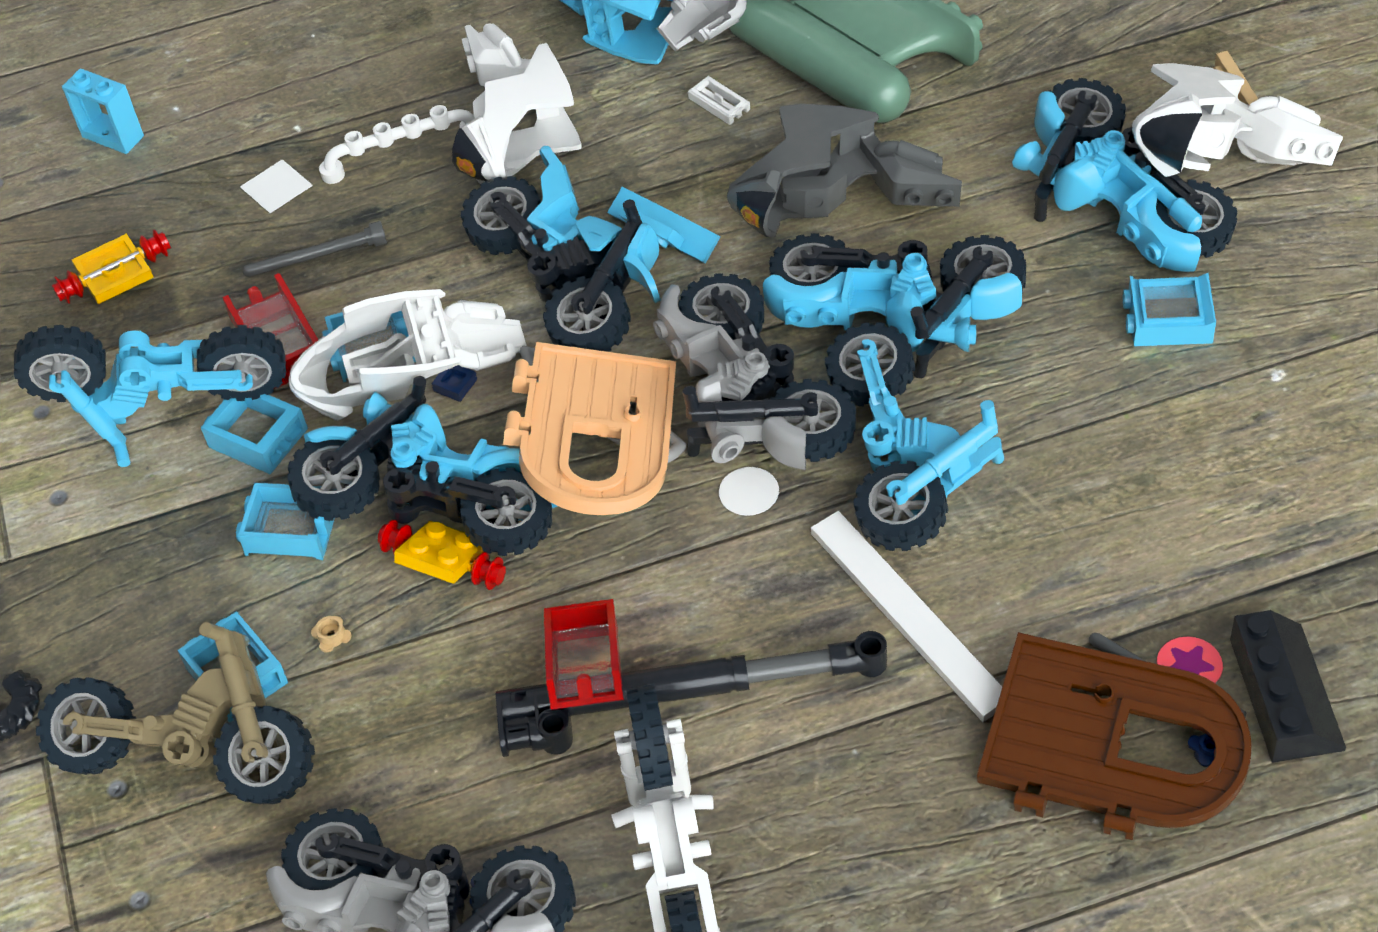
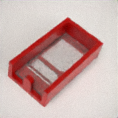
M277 273L274 277L279 292L263 298L259 288L253 286L247 291L251 304L236 310L228 295L222 298L229 318L236 328H238V325H247V328L252 329L254 326L260 327L263 332L269 331L273 333L275 339H279L282 342L286 361V376L282 378V386L289 383V374L294 363L305 350L318 341V338L281 274Z
M608 599L544 608L545 670L551 710L624 700L614 600Z

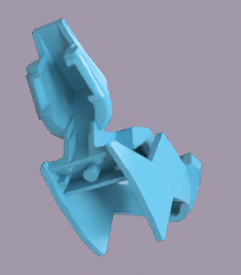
M560 0L579 15L585 16L589 33L583 36V40L586 43L612 55L638 63L656 65L661 62L669 44L656 28L672 9V7H658L661 0ZM628 12L643 19L635 30L625 31L622 20L623 13Z

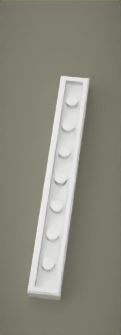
M837 511L812 526L811 535L982 722L994 716L1002 686L851 523Z

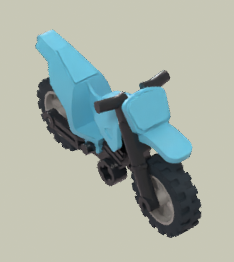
M543 146L539 149V152L547 168L540 176L543 194L542 202L533 185L529 186L528 181L525 179L517 180L514 176H508L507 179L496 177L493 178L494 181L488 183V181L481 183L480 188L477 190L473 189L469 193V199H465L462 205L464 208L461 211L462 225L470 242L474 246L477 245L480 251L484 253L489 251L492 255H499V252H504L506 255L513 253L512 250L517 249L527 260V268L532 280L535 282L540 299L546 303V312H543V320L553 344L610 352L612 350L611 347L614 345L618 346L623 341V334L627 335L629 331L628 322H631V315L623 292L631 279L639 282L646 288L654 303L661 301L655 281L649 272L659 255L657 235L649 224L642 223L635 202L631 199L624 201L622 204L628 220L623 229L594 216H587L576 220L575 218L580 210L566 166L562 165L551 150V147ZM484 220H491L486 226L483 224ZM549 285H552L553 287H556V288H554L553 290H550V288H546V287H548ZM566 322H575L570 328L566 327Z

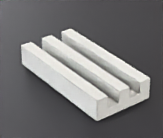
M707 76L688 91L690 100L729 125L734 122V117L739 119L742 116V111L748 112L750 110L749 101L710 76ZM723 98L729 101L730 103L734 104L735 107L726 102L725 100H723Z

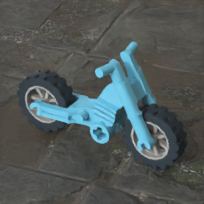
M869 322L862 323L861 327L855 328L852 326L846 329L845 334H839L834 339V345H830L827 349L828 357H825L826 371L830 384L832 386L833 384L842 388L841 391L843 393L847 392L851 396V401L855 402L856 406L864 407V404H870L874 419L873 422L866 425L862 433L870 465L874 473L872 475L868 473L863 478L864 483L858 485L856 489L857 498H854L853 503L859 527H861L863 535L866 538L870 537L871 543L877 547L883 545L889 551H895V548L908 551L911 550L912 546L918 545L919 548L927 544L926 540L930 537L934 539L939 534L938 529L940 526L944 527L947 520L945 513H948L947 495L982 470V466L990 460L994 464H1001L1004 461L1005 457L1001 439L993 437L998 433L993 401H983L980 404L982 422L962 436L952 427L927 422V417H923L922 420L919 418H914V420H911V418L905 419L894 396L903 394L906 391L907 383L911 384L913 380L912 371H915V362L911 345L908 343L906 335L904 333L900 334L898 329L892 325L886 327L885 323L876 322V325H870ZM887 353L893 357L892 359H882ZM851 362L858 364L854 367L847 369ZM863 372L862 378L855 376ZM888 454L889 460L881 462V456ZM880 503L888 505V507L876 511ZM894 514L892 521L883 519Z
M54 325V328L40 327L36 332L30 331L25 334V339L18 341L17 348L14 351V377L18 379L19 387L22 389L26 388L27 393L31 396H41V399L45 401L57 399V402H66L67 399L72 409L80 413L90 426L113 446L117 464L120 467L129 466L131 461L126 446L127 438L116 427V424H125L126 417L132 415L139 407H144L149 391L158 390V398L162 401L169 400L171 398V388L182 386L188 391L208 390L212 395H221V398L225 400H230V398H236V401H245V398L255 400L260 398V395H269L274 392V388H279L283 383L282 378L286 376L285 350L283 349L282 342L279 339L276 340L275 335L269 331L265 333L260 327L254 326L252 329L247 328V325H238V328L232 329L231 326L224 327L221 332L217 333L214 331L209 334L207 340H184L178 346L160 343L155 347L150 345V339L144 332L127 331L119 337V354H116L111 377L104 383L103 379L106 377L105 349H102L101 341L99 339L95 340L92 333L88 331L81 332L78 327L64 328V325ZM194 358H197V372H194Z

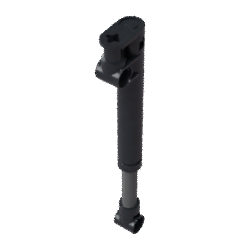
M866 631L857 636L854 641L828 644V649L747 661L745 660V655L732 656L730 659L725 657L622 672L624 700L551 710L547 684L496 691L495 695L502 756H509L511 750L532 748L533 751L544 749L547 753L557 755L566 752L573 742L571 716L628 708L626 689L654 683L658 703L731 693L732 690H736V692L750 690L749 683L832 672V676L859 672L866 677H876L881 675L887 668V641L882 634L876 631ZM612 674L602 675V676H595V677H591V678L612 676ZM553 730H560L556 733H549Z

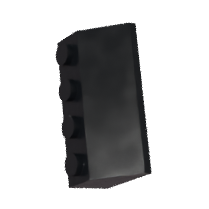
M1272 610L1236 615L1230 641L1271 762L1345 751L1346 745L1302 625Z

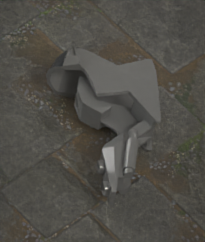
M794 104L781 106L779 109L785 140L732 182L727 192V200L731 208L765 237L773 238L776 236L780 221L788 218L828 217V214L846 200V188L864 175L870 174L888 200L895 205L960 207L962 181L942 174L943 157L939 156L938 153L903 140L900 142L893 140L881 143L874 133V123L879 119V115L876 112L844 106ZM840 134V141L830 155L831 137Z

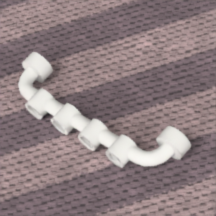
M437 105L431 108L430 117L419 120L416 114H407L402 118L401 126L391 129L388 123L381 122L373 127L374 134L362 137L360 132L351 131L345 135V143L333 147L326 154L324 161L319 166L321 178L328 184L340 182L344 178L345 172L338 158L344 155L360 156L367 148L377 145L382 148L389 147L393 144L394 140L403 137L415 139L423 131L433 128L445 130L450 126V123L461 121V128L472 121L474 115L468 110L456 109L447 111L445 106Z

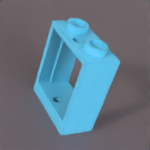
M80 68L62 86L83 138L127 154L144 137L124 84ZM99 104L105 105L108 115L102 113Z
M266 394L260 395V398L252 400V398H245V401H236V398L224 399L201 426L209 448L268 474L275 470L308 429L301 408ZM247 407L277 420L258 444L228 432Z
M237 611L215 624L249 637L250 643L247 647L261 663L256 666L265 698L288 683L281 663ZM202 635L192 638L183 647L178 649V653L187 671L195 681L204 673L201 667L219 656L215 640ZM232 712L227 715L229 723L233 720Z

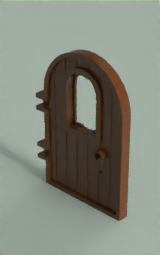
M1018 632L977 773V782L1016 792L1014 811L1022 812V808L1027 807L1035 809L1036 816L1043 818L1047 801L1049 800L1105 814L1103 833L1110 835L1111 830L1114 829L1126 832L1125 839L1133 840L1137 823L1162 828H1179L1204 822L1223 811L1236 798L1246 781L1251 759V736L1247 721L1237 703L1224 689L1203 676L1177 668ZM1072 688H1076L1084 691L1093 692L1094 696L1071 690ZM1106 695V696H1109V697H1108V698H1101V697H1099V696ZM1129 713L1180 726H1190L1193 729L1202 731L1215 744L1216 750L1214 749L1213 762L1201 772L1184 774L1118 758L1119 750H1121L1122 746L1120 738L1125 734L1126 728H1124V725L1127 724ZM1028 785L1040 787V795L1027 792ZM1117 807L1131 810L1130 816L1126 817L1116 814Z

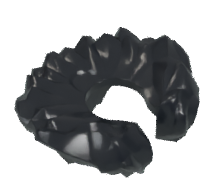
M22 670L5 675L2 682L4 689L10 696L12 695L10 704L0 711L1 741L17 735L20 729L25 730L40 705L39 691L42 689V684L37 678H31L29 673H24Z

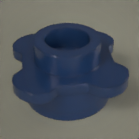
M1206 734L1200 736L1192 735L1188 740V747L1194 750V757L1201 766L1209 767L1214 760V749H1208L1207 746L1211 745L1216 750L1214 742Z

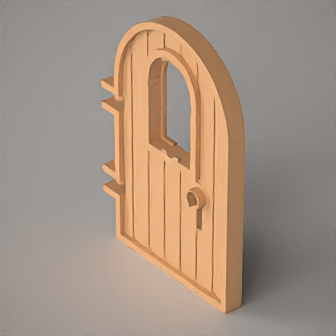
M536 342L533 365H529L524 359L516 361L512 392L528 394L525 417H521L517 411H510L507 414L503 445L520 447L519 465L529 486L541 497L561 508L590 515H612L628 512L654 498L664 483L668 464L676 361ZM630 402L636 403L635 415L629 414ZM572 433L620 439L616 473L612 477L601 481L586 480L574 474L568 464Z

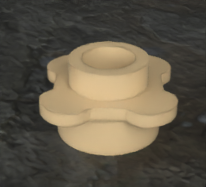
M326 616L320 619L311 630L312 637L320 642L319 648L322 652H331L334 647L339 646L341 643H348L352 637L351 632L344 628L343 619L339 616Z

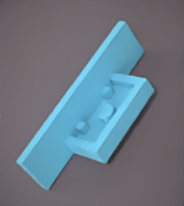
M621 187L607 212L609 215L627 223L628 220L622 204L626 200H634L642 223L649 224L655 231L659 246L666 249L670 245L706 264L720 239L719 235Z

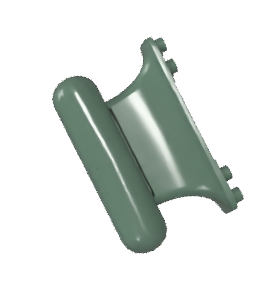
M747 0L746 10L739 19V22L729 28L736 37L844 106L876 112L879 115V119L875 123L880 124L898 119L909 104L911 88L908 78L895 66L913 56L930 52L947 54L958 62L971 66L978 61L979 52L983 49L979 33L983 28L982 20L975 14L969 17L961 13L959 6L953 1H949L946 4L941 0Z

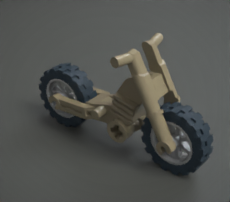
M204 622L200 625L199 633L204 637L215 640L220 656L221 668L205 671L186 694L182 693L181 701L179 700L178 709L175 710L174 714L162 716L148 715L145 718H136V716H132L133 704L130 700L125 699L124 696L126 694L124 691L114 687V684L86 677L85 679L73 678L70 679L68 684L61 683L55 688L56 692L48 694L45 698L44 703L46 704L43 709L39 710L37 716L40 719L39 726H36V736H40L41 740L38 743L42 752L47 753L46 759L51 764L58 765L59 769L85 775L100 774L104 769L115 767L118 764L116 761L127 755L129 743L162 747L164 757L172 764L205 768L213 762L218 768V772H216L218 780L226 785L224 787L225 790L232 795H236L239 800L255 804H277L284 798L289 799L296 794L295 790L298 787L302 788L307 782L305 778L307 773L312 772L314 763L311 762V755H315V749L309 740L312 736L309 730L303 727L301 719L293 716L286 710L267 706L255 663L251 660L247 647L250 643L249 637L209 622ZM86 700H93L87 714H85L80 703ZM101 705L106 716L95 717ZM232 712L233 720L228 723L226 722L228 719L227 715ZM66 726H70L73 732L68 738L66 735ZM278 733L283 737L285 745H278L276 738ZM81 736L82 753L72 747ZM91 736H94L100 743L91 750ZM202 748H204L203 756H200ZM242 759L245 762H249L245 768L243 767ZM260 765V782H257L248 775ZM268 766H273L280 771L271 780H269Z

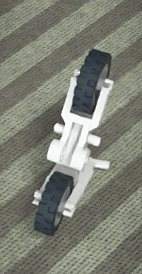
M654 683L626 689L633 730L614 731L628 800L633 806L611 814L615 828L634 821L638 843H650L651 851L633 854L632 857L635 870L653 866L655 869L654 874L646 884L654 932H666L659 894L698 886L706 932H720V928L717 925L708 874L693 863L694 858L711 855L709 840L690 843L688 837L690 834L699 833L694 809H713V796L689 795L691 784L681 719L666 721V724L662 725ZM667 743H670L673 760H669ZM636 749L640 766L635 767V761L632 751ZM694 890L666 895L665 901L671 932H702Z

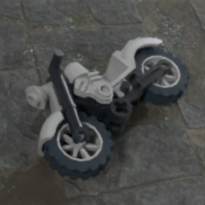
M723 273L714 274V277H708L707 275L701 277L698 282H691L688 285V290H683L681 294L679 286L673 284L664 292L660 308L657 309L658 320L653 322L656 335L659 339L665 341L673 357L683 362L687 367V373L690 377L708 374V377L697 382L696 388L687 386L683 389L686 418L692 422H698V427L687 430L688 444L686 452L689 456L696 457L700 452L701 444H712L711 457L714 462L726 463L737 457L744 445L763 444L768 453L780 463L795 469L806 470V459H810V462L820 461V458L824 457L831 459L835 457V453L845 451L847 443H852L856 430V408L854 402L851 403V396L847 392L843 393L840 386L836 384L831 386L825 380L812 382V379H803L802 383L794 381L792 373L794 369L793 350L784 344H774L767 347L759 335L762 330V323H764L763 295H760V289L756 285L752 286L750 280L746 278L739 279L738 275L735 274L723 276ZM835 419L833 424L825 422L828 420Z
M337 808L327 809V813L320 815L317 812L310 815V820L305 823L301 821L296 825L294 834H289L285 840L286 849H282L281 859L284 863L282 867L274 866L266 872L269 890L275 904L283 914V924L294 930L303 929L310 932H367L370 927L382 928L387 932H563L565 930L564 924L566 922L570 923L573 917L572 907L576 906L574 886L568 867L563 860L559 862L558 856L550 850L546 853L539 846L525 849L524 845L515 846L514 850L509 852L506 849L496 853L497 857L493 860L489 858L482 865L483 870L481 873L477 872L473 879L475 886L471 887L470 890L460 854L455 847L448 844L437 845L427 853L425 859L421 860L395 853L383 846L376 826L373 823L370 824L368 817L361 813L358 816L351 809H344L343 812L337 811ZM310 859L320 860V862L308 868ZM446 859L451 860L452 865L447 864L439 870L437 869L436 864L443 865ZM326 870V877L317 876L319 873ZM539 881H543L549 886L534 890ZM470 892L473 909L472 915L462 922L463 910L465 909L464 900H466ZM549 897L544 906L535 901Z

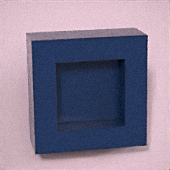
M457 365L440 372L431 384L434 392L461 402L477 381L475 371Z

